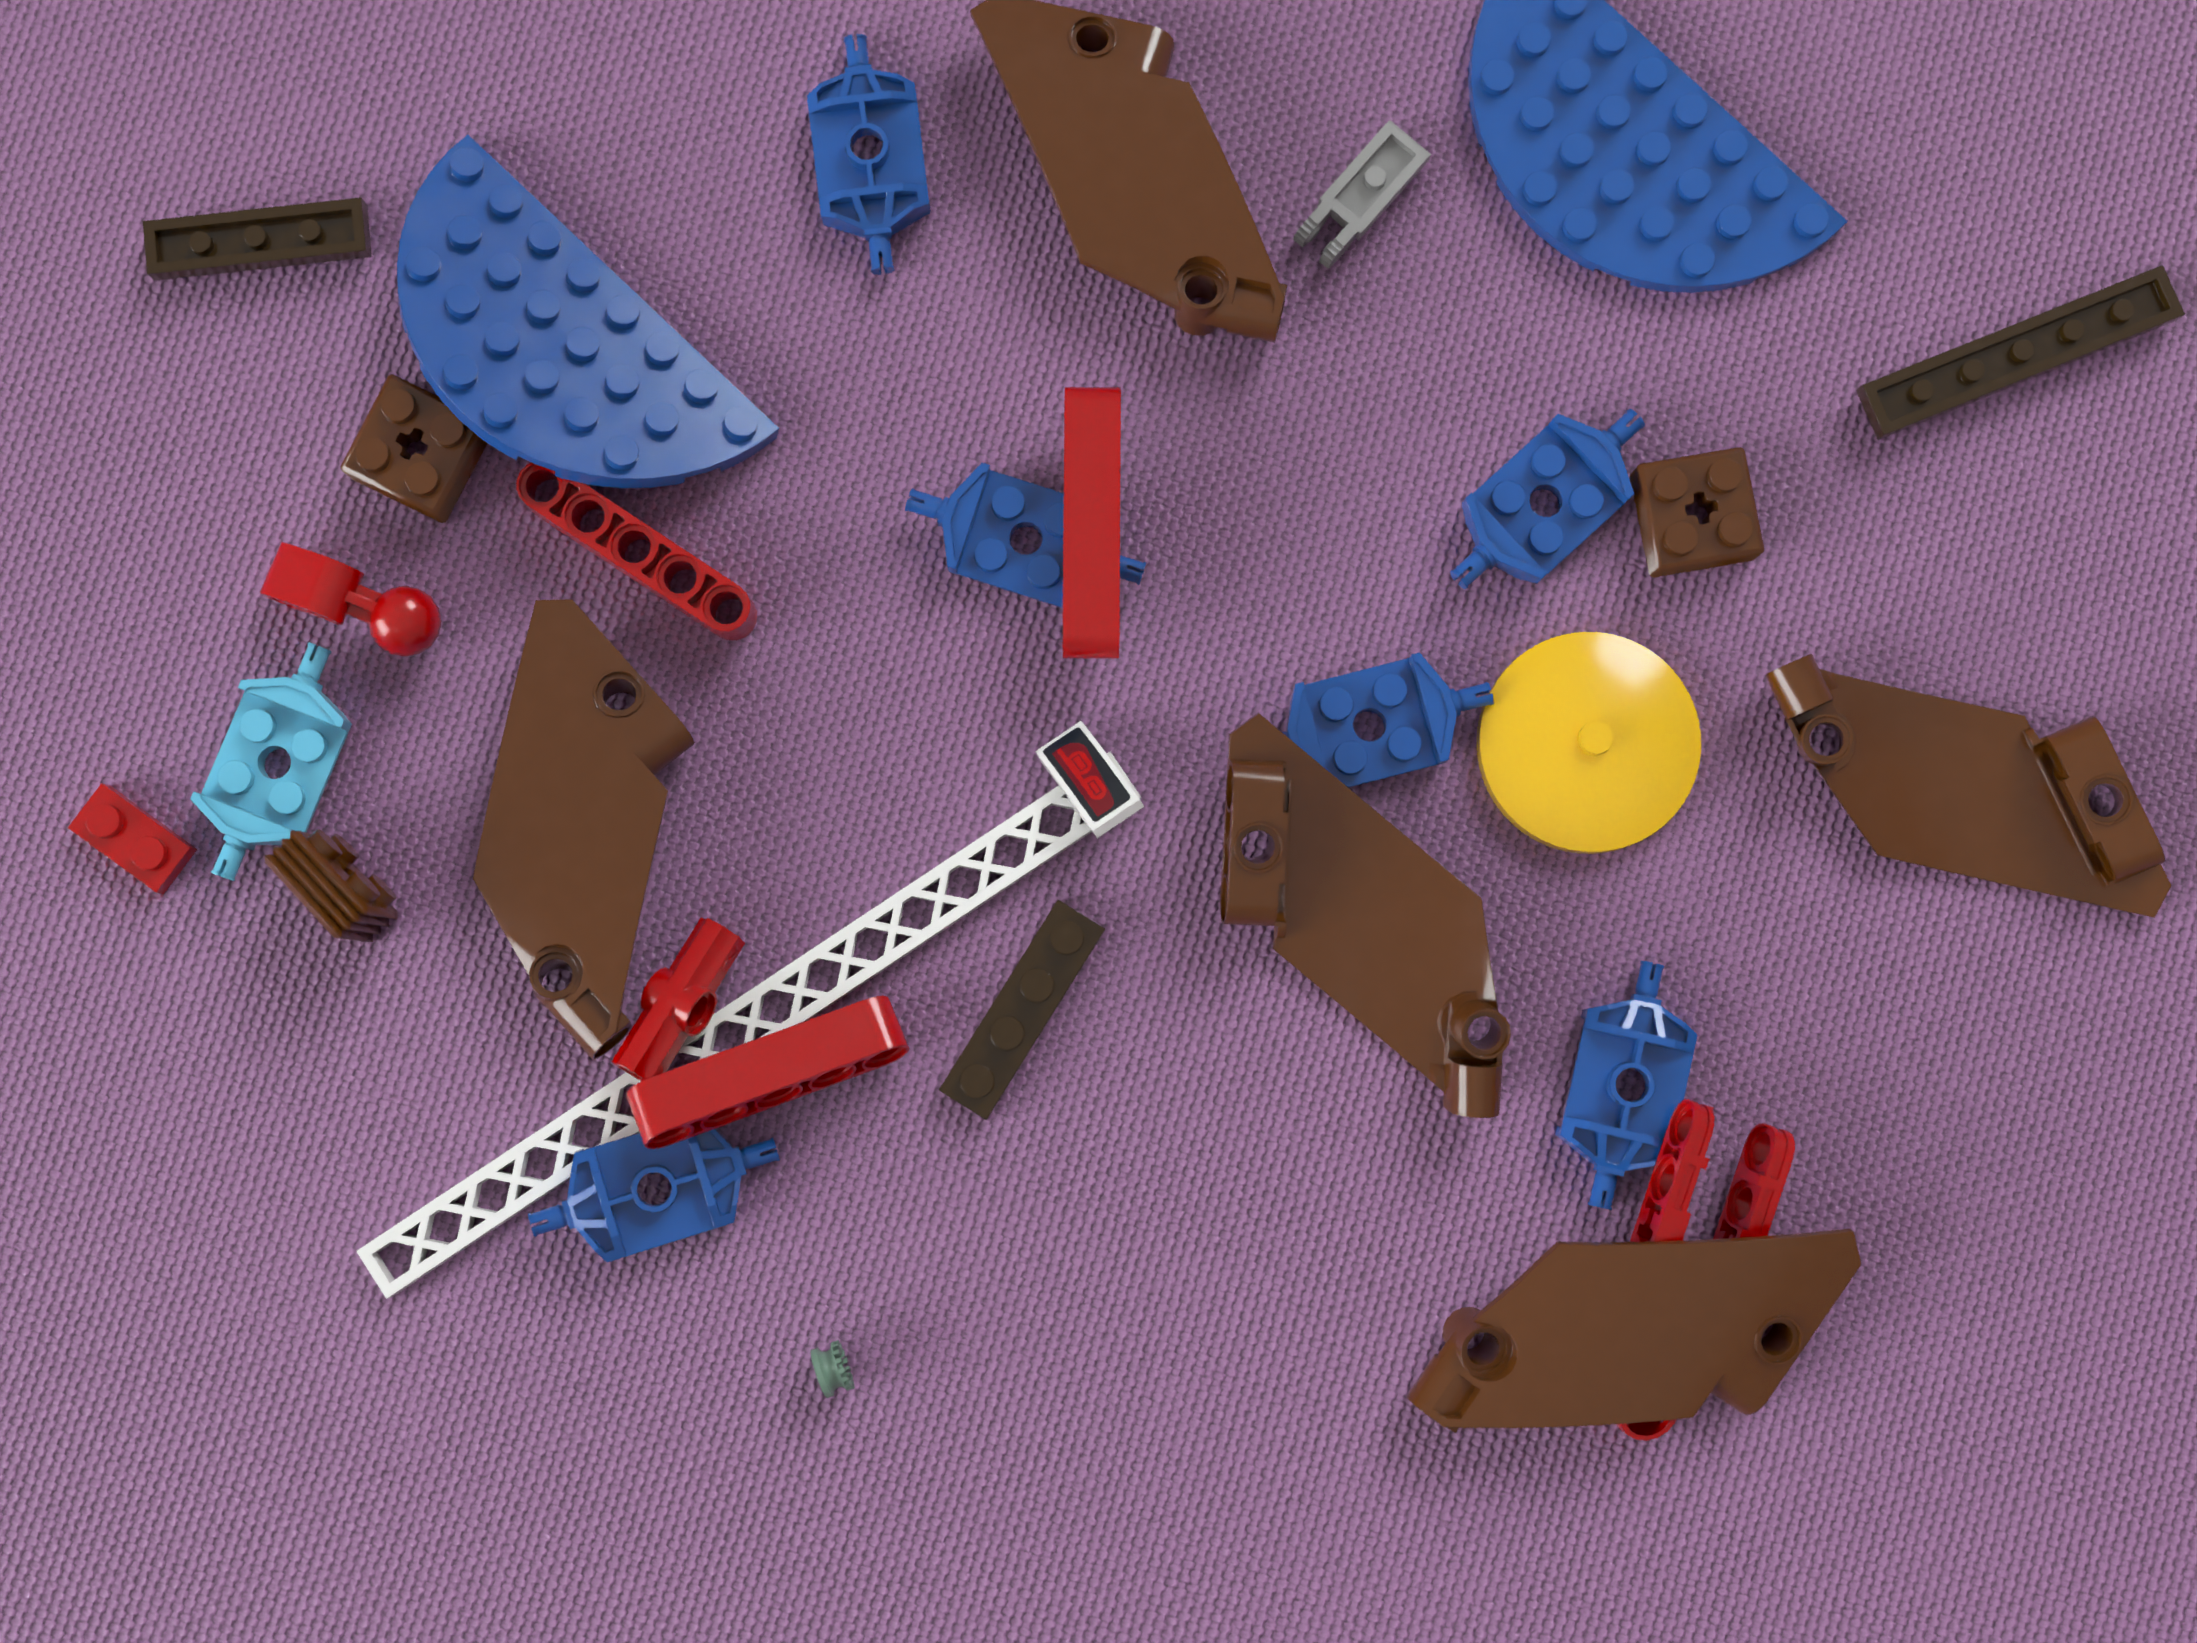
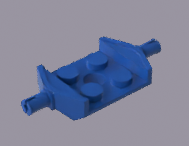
M852 34L844 38L848 67H845V73L821 82L807 95L820 214L824 226L865 238L869 242L871 273L882 275L880 258H883L885 274L892 273L895 270L890 243L892 236L931 213L915 83L897 73L873 70L872 64L869 65L867 36L856 34L858 50L856 51ZM863 136L878 138L883 143L880 154L869 160L857 157L852 152V148L859 138Z
M1628 409L1607 431H1600L1557 414L1540 433L1474 493L1471 492L1462 502L1465 522L1475 547L1472 549L1473 552L1454 570L1450 571L1454 581L1466 571H1469L1458 583L1460 587L1466 590L1488 568L1491 570L1496 567L1519 580L1535 584L1539 583L1634 495L1620 451L1622 450L1621 446L1640 429L1645 427L1641 417L1629 427H1626L1638 413ZM1542 489L1552 492L1558 500L1557 514L1550 517L1536 514L1530 505L1531 493Z
M981 463L950 495V498L945 497L942 499L914 488L910 490V499H907L905 511L938 519V526L943 527L949 572L1063 608L1064 493L992 471L990 465ZM1032 527L1040 533L1042 544L1036 552L1025 555L1016 552L1010 544L1011 536L1019 528ZM1120 555V578L1140 585L1147 562H1141Z
M1419 652L1412 654L1407 659L1305 685L1304 682L1295 684L1289 707L1286 731L1282 733L1345 786L1350 788L1446 763L1450 756L1456 717L1461 715V711L1487 705L1491 706L1494 704L1492 693L1475 697L1491 691L1488 682L1457 691L1454 688L1450 689ZM1362 712L1377 714L1384 724L1382 736L1375 741L1362 740L1354 731V718Z
M1640 961L1641 965L1635 994H1631L1630 1000L1582 1010L1581 1018L1585 1019L1562 1125L1557 1127L1555 1133L1557 1137L1590 1163L1594 1164L1593 1170H1596L1588 1205L1612 1210L1618 1180L1617 1176L1624 1177L1625 1171L1655 1166L1671 1116L1677 1105L1684 1100L1698 1036L1685 1022L1661 1006L1662 1000L1656 999L1662 971L1665 966L1648 961ZM1628 1068L1638 1071L1645 1082L1643 1094L1632 1102L1624 1100L1616 1089L1618 1075Z
M716 1128L657 1149H647L644 1146L640 1133L585 1150H577L574 1153L567 1199L562 1201V1205L528 1213L530 1224L548 1220L547 1222L532 1226L533 1235L537 1237L540 1234L568 1225L569 1229L576 1228L593 1250L608 1263L734 1223L741 1176L747 1174L746 1169L780 1161L777 1150L760 1154L761 1152L776 1148L774 1138L772 1137L769 1140L739 1149V1146L733 1147ZM654 1172L667 1177L672 1187L668 1199L656 1205L644 1202L640 1198L637 1189L641 1178L648 1173Z

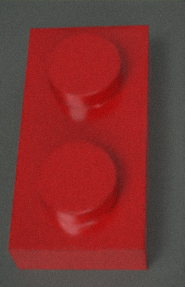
M104 783L100 784L68 826V829L154 892L164 894L198 850L116 789Z

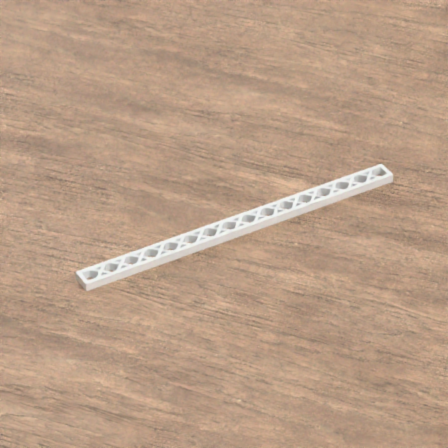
M1111 751L1108 752L1107 755L1110 757V759L1116 765V767L1124 776L1126 781L1129 783L1131 788L1134 790L1138 798L1141 800L1140 794L1137 792V790L1135 789V787L1133 786V784L1131 783V781L1129 780V778L1127 777V775L1125 774V772L1123 771V769L1121 768V766L1119 765ZM1058 785L713 1014L705 1029L696 1036H688L678 1053L700 1056V1059L719 1053L718 1051H713L717 1029L727 1021L747 1025L744 1043L756 1039L758 1027L770 1030L761 1036L763 1037L810 1020L1092 832L1085 822L1080 824L1081 816L1074 809L1070 800L1064 798L1067 795ZM1051 806L1074 810L1071 830L1062 837L1039 833L1042 813ZM1032 819L1030 831L1018 829ZM1005 836L1028 840L1024 862L1015 868L992 864L996 843ZM1037 842L1048 844L1047 847L1034 855ZM986 850L984 862L971 860ZM959 867L982 871L978 891L969 899L946 895L950 873ZM990 873L1003 875L988 885ZM939 881L937 893L925 891ZM912 898L935 902L931 924L922 930L900 926L904 903ZM944 904L957 906L942 916ZM892 912L890 924L878 922ZM867 928L888 932L884 955L875 961L853 957L857 936ZM898 935L910 937L896 946ZM846 943L843 955L831 953ZM820 959L841 963L837 986L829 992L807 988L811 965ZM851 965L863 968L849 978ZM799 974L796 986L784 984ZM773 990L795 994L790 1018L782 1023L760 1020L764 997ZM805 996L817 999L802 1009ZM751 1006L749 1017L737 1015ZM704 1037L702 1048L690 1046ZM624 1073L357 1250L356 1252L386 1299L395 1296L568 1181L573 1163L568 1164L569 1155L574 1154L577 1150L588 1149V1147L572 1144L577 1120L583 1116L606 1119L601 1143L598 1145L640 1133L634 1116L622 1114L619 1111L624 1089L641 1081L628 1073ZM610 1099L608 1110L597 1109L598 1106ZM617 1122L628 1124L615 1133ZM562 1131L560 1142L549 1140ZM537 1147L558 1151L553 1175L546 1180L525 1176L529 1153ZM514 1163L512 1173L502 1171ZM488 1179L510 1183L505 1207L499 1211L477 1207L482 1183ZM522 1185L534 1187L520 1196ZM467 1194L465 1205L454 1203ZM442 1210L462 1214L458 1237L451 1243L430 1239L434 1217ZM475 1217L485 1219L473 1227ZM419 1226L417 1236L407 1234ZM393 1242L414 1246L409 1271L397 1279L393 1278L378 1252ZM427 1249L437 1251L436 1253L425 1259Z

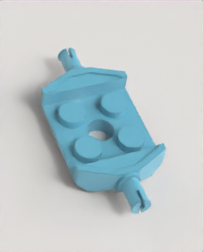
M308 642V647L298 668L297 675L293 674L291 678L278 677L240 681L238 688L245 692L201 794L193 791L190 798L221 833L225 834L223 840H226L211 873L235 881V876L246 853V849L254 851L256 845H282V838L290 839V831L307 832L352 725L345 714L322 692L323 686L317 683L332 651ZM285 749L291 758L290 769L281 778L271 779L265 771V760L272 751Z

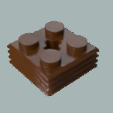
M391 374L383 384L340 469L352 480L440 523H445L478 463L487 442L464 425L437 395ZM421 439L428 447L424 455L414 453L411 456L407 451L409 445L412 442L417 443Z
M1742 447L1642 463L1630 474L1648 573L1651 577L1655 578L1755 560L1764 552L1746 454ZM1693 502H1697L1699 507L1705 508L1708 516L1702 520V524H1699L1697 516H1687L1685 510Z
M317 829L313 834L302 831H290V839L282 838V847L273 846V855L265 854L267 866L333 938L373 942V934L381 935V927H389V919H397L398 911L391 905L397 898L394 892L378 876L372 874L369 878L365 877L353 864L359 858L358 853L338 834H334L330 838L320 829Z

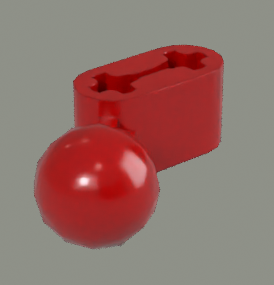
M281 542L259 592L261 595L283 605L339 625H343L347 615L369 624L370 633L381 648L390 654L404 657L420 654L430 648L439 636L442 623L439 607L432 597L421 589L399 586L390 588L384 593L377 592L361 585L364 577L363 572L327 556Z

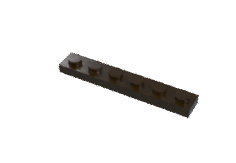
M2161 265L1863 384L1856 392L1876 438L1880 440L2177 321L2185 313L2164 266Z

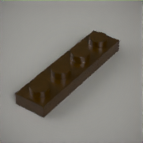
M361 197L143 221L147 275L154 281L372 257L368 207Z
M1057 900L939 1091L987 1120L1103 935L1105 928L1060 900Z

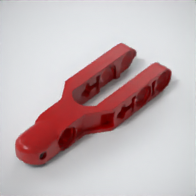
M1686 1099L1675 1108L1669 1121L1630 1242L1683 1241L1692 1214L1687 1209L1701 1168L1706 1170L1710 1160L1705 1155L1714 1129V1107L1698 1104L1695 1101ZM1759 1123L1751 1130L1745 1141L1713 1239L1768 1236L1795 1153V1140L1789 1131L1776 1129L1774 1126L1765 1123ZM1676 1419L1664 1420L1662 1423L1661 1421L1616 1425L1626 1435L1636 1440L1647 1441L1667 1433L1675 1424Z

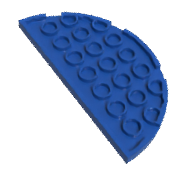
M1484 0L1473 34L1468 78L1471 117L1479 147L1483 146L1488 162L1497 177L1496 183L1516 213L1538 236L1558 252L1591 271H1594L1596 268L1609 275L1631 281L1630 285L1645 289L1683 293L1721 291L1754 283L1758 278L1799 263L1822 247L1848 222L1605 0Z
M467 134L430 171L415 195L406 215L400 237L397 259L398 303L404 331L407 333L411 347L419 360V366L424 377L450 411L482 440L515 460L521 457L533 464L555 471V476L562 479L612 488H654L682 484L687 477L707 473L717 468H720L721 471L726 470L755 455L777 439L779 428L472 137Z

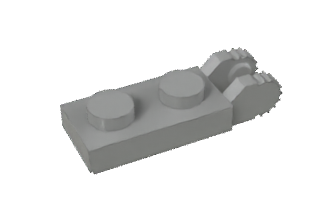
M1389 120L1319 198L1318 207L1300 226L1293 240L1301 247L1305 246L1317 236L1329 217L1334 219L1344 229L1334 240L1327 244L1319 259V262L1327 269L1331 268L1346 252L1354 239L1360 240L1429 162L1431 154Z

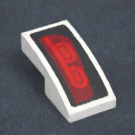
M1082 721L1035 751L1044 767L1067 795L1074 809L1097 838L1144 807L1124 776Z

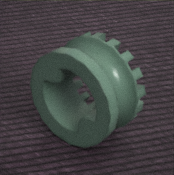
M839 1340L831 1342V1347L827 1351H821L818 1347L810 1350L817 1380L827 1399L833 1397L835 1390L839 1387L845 1388L846 1391L855 1388L850 1366L845 1367L843 1365L848 1363V1359L845 1357V1351Z

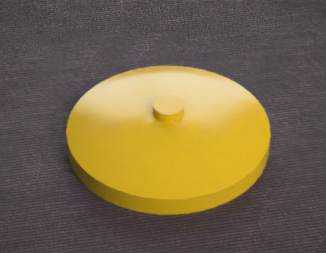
M1577 632L1556 636L1535 645L1516 658L1502 672L1488 693L1493 694L1494 704L1482 707L1476 735L1477 758L1482 779L1489 795L1502 814L1521 832L1539 843L1554 849L1579 854H1597L1623 849L1642 841L1662 828L1678 812L1691 792L1701 757V731L1696 708L1688 690L1674 670L1654 652L1639 643L1624 637L1601 632Z

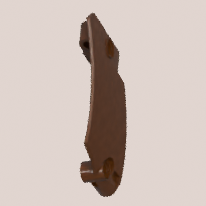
M985 0L971 9L970 15L1033 148L1079 263L1127 284L1175 309L1174 318L1177 325L1188 334L1204 336L1212 333L1219 327L1227 329L1228 333L1275 343L1288 285L1278 281L1242 192L1190 83L1166 77L1175 47L1174 39L1170 34L1152 25L1036 0ZM1088 50H1096L1097 52H1087V51H1088ZM1199 297L1209 300L1210 303L1196 304L1190 301V299Z
M572 599L536 600L498 754L473 880L526 970L539 1002L549 1009L589 1057L595 1060L615 1047L632 1027L630 1020L621 1010L647 884L668 796V790L655 775L694 745L695 742L680 719ZM616 693H627L635 698L634 703L625 710L611 709L606 705L607 700ZM554 969H564L569 971L573 977L567 988L562 991L552 992L542 987L543 979L548 972Z
M1812 654L1790 662L1765 675L1795 737L1798 752L1805 761L1814 765L1877 856L2155 918L2171 888L2168 877L2161 865L2165 862V855L2107 733L2095 716H2090L2039 739L2024 715L1819 669ZM1818 725L1832 727L1839 736V747L1830 756L1819 755L1810 746V733ZM2097 785L2108 788L2115 800L2113 809L2104 817L2095 814L2088 802L2090 792Z
M1260 713L1255 714L1229 733L1220 893L1222 924L1274 926L1273 949L1444 1092L1443 1106L1450 1113L1471 1118H1492L1498 1116L1500 1111L1502 1057L1504 1050L1509 1045L1511 1030L1505 1016L1498 1011L1482 898L1381 816ZM1252 831H1265L1268 844L1263 854L1254 858L1244 857L1241 845L1245 836ZM1479 1017H1489L1491 1025L1486 1036L1480 1040H1469L1468 1029L1471 1023Z
M1849 1228L1798 1234L1688 1241H1557L1514 1283L1482 1310L1474 1307H1462L1454 1311L1446 1319L1442 1334L1445 1345L1439 1354L1433 1356L1406 1397L1418 1409L1454 1433L1459 1428L1575 1427L1693 1418L1710 1393L1742 1414H1754L1769 1400L1862 1265L1854 1231ZM1772 1325L1770 1332L1762 1338L1764 1331ZM1484 1333L1482 1341L1477 1346L1467 1349L1470 1340L1475 1335Z

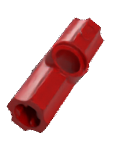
M701 917L670 968L664 967L659 969L647 982L641 996L642 1013L611 1062L639 1081L667 1072L687 1037L698 1035L710 1022L717 1005L715 992L745 942L723 925L709 918L704 919Z

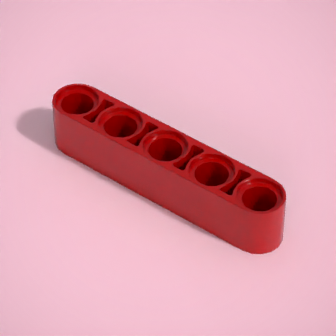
M1065 387L1063 658L1119 659L1121 387Z
M533 463L527 464L520 471L516 480L518 495L539 518L718 637L725 640H740L747 637L753 631L757 622V610L748 594L739 585L588 485L556 477L555 471ZM547 480L559 482L557 494L551 500L546 502H537L535 500L536 489L542 482ZM591 510L604 511V521L598 530L593 532H582L580 530L581 519L587 512ZM636 540L650 541V552L643 561L638 563L626 561L625 552L632 542ZM681 570L695 571L696 582L691 590L685 593H674L671 591V580L677 572ZM738 600L742 602L743 611L735 622L730 624L717 622L716 611L718 606L724 601Z
M875 996L645 1079L632 1086L627 1091L626 1096L644 1146L647 1149L663 1148L886 1066L902 1058L908 1053L910 1048L888 996Z

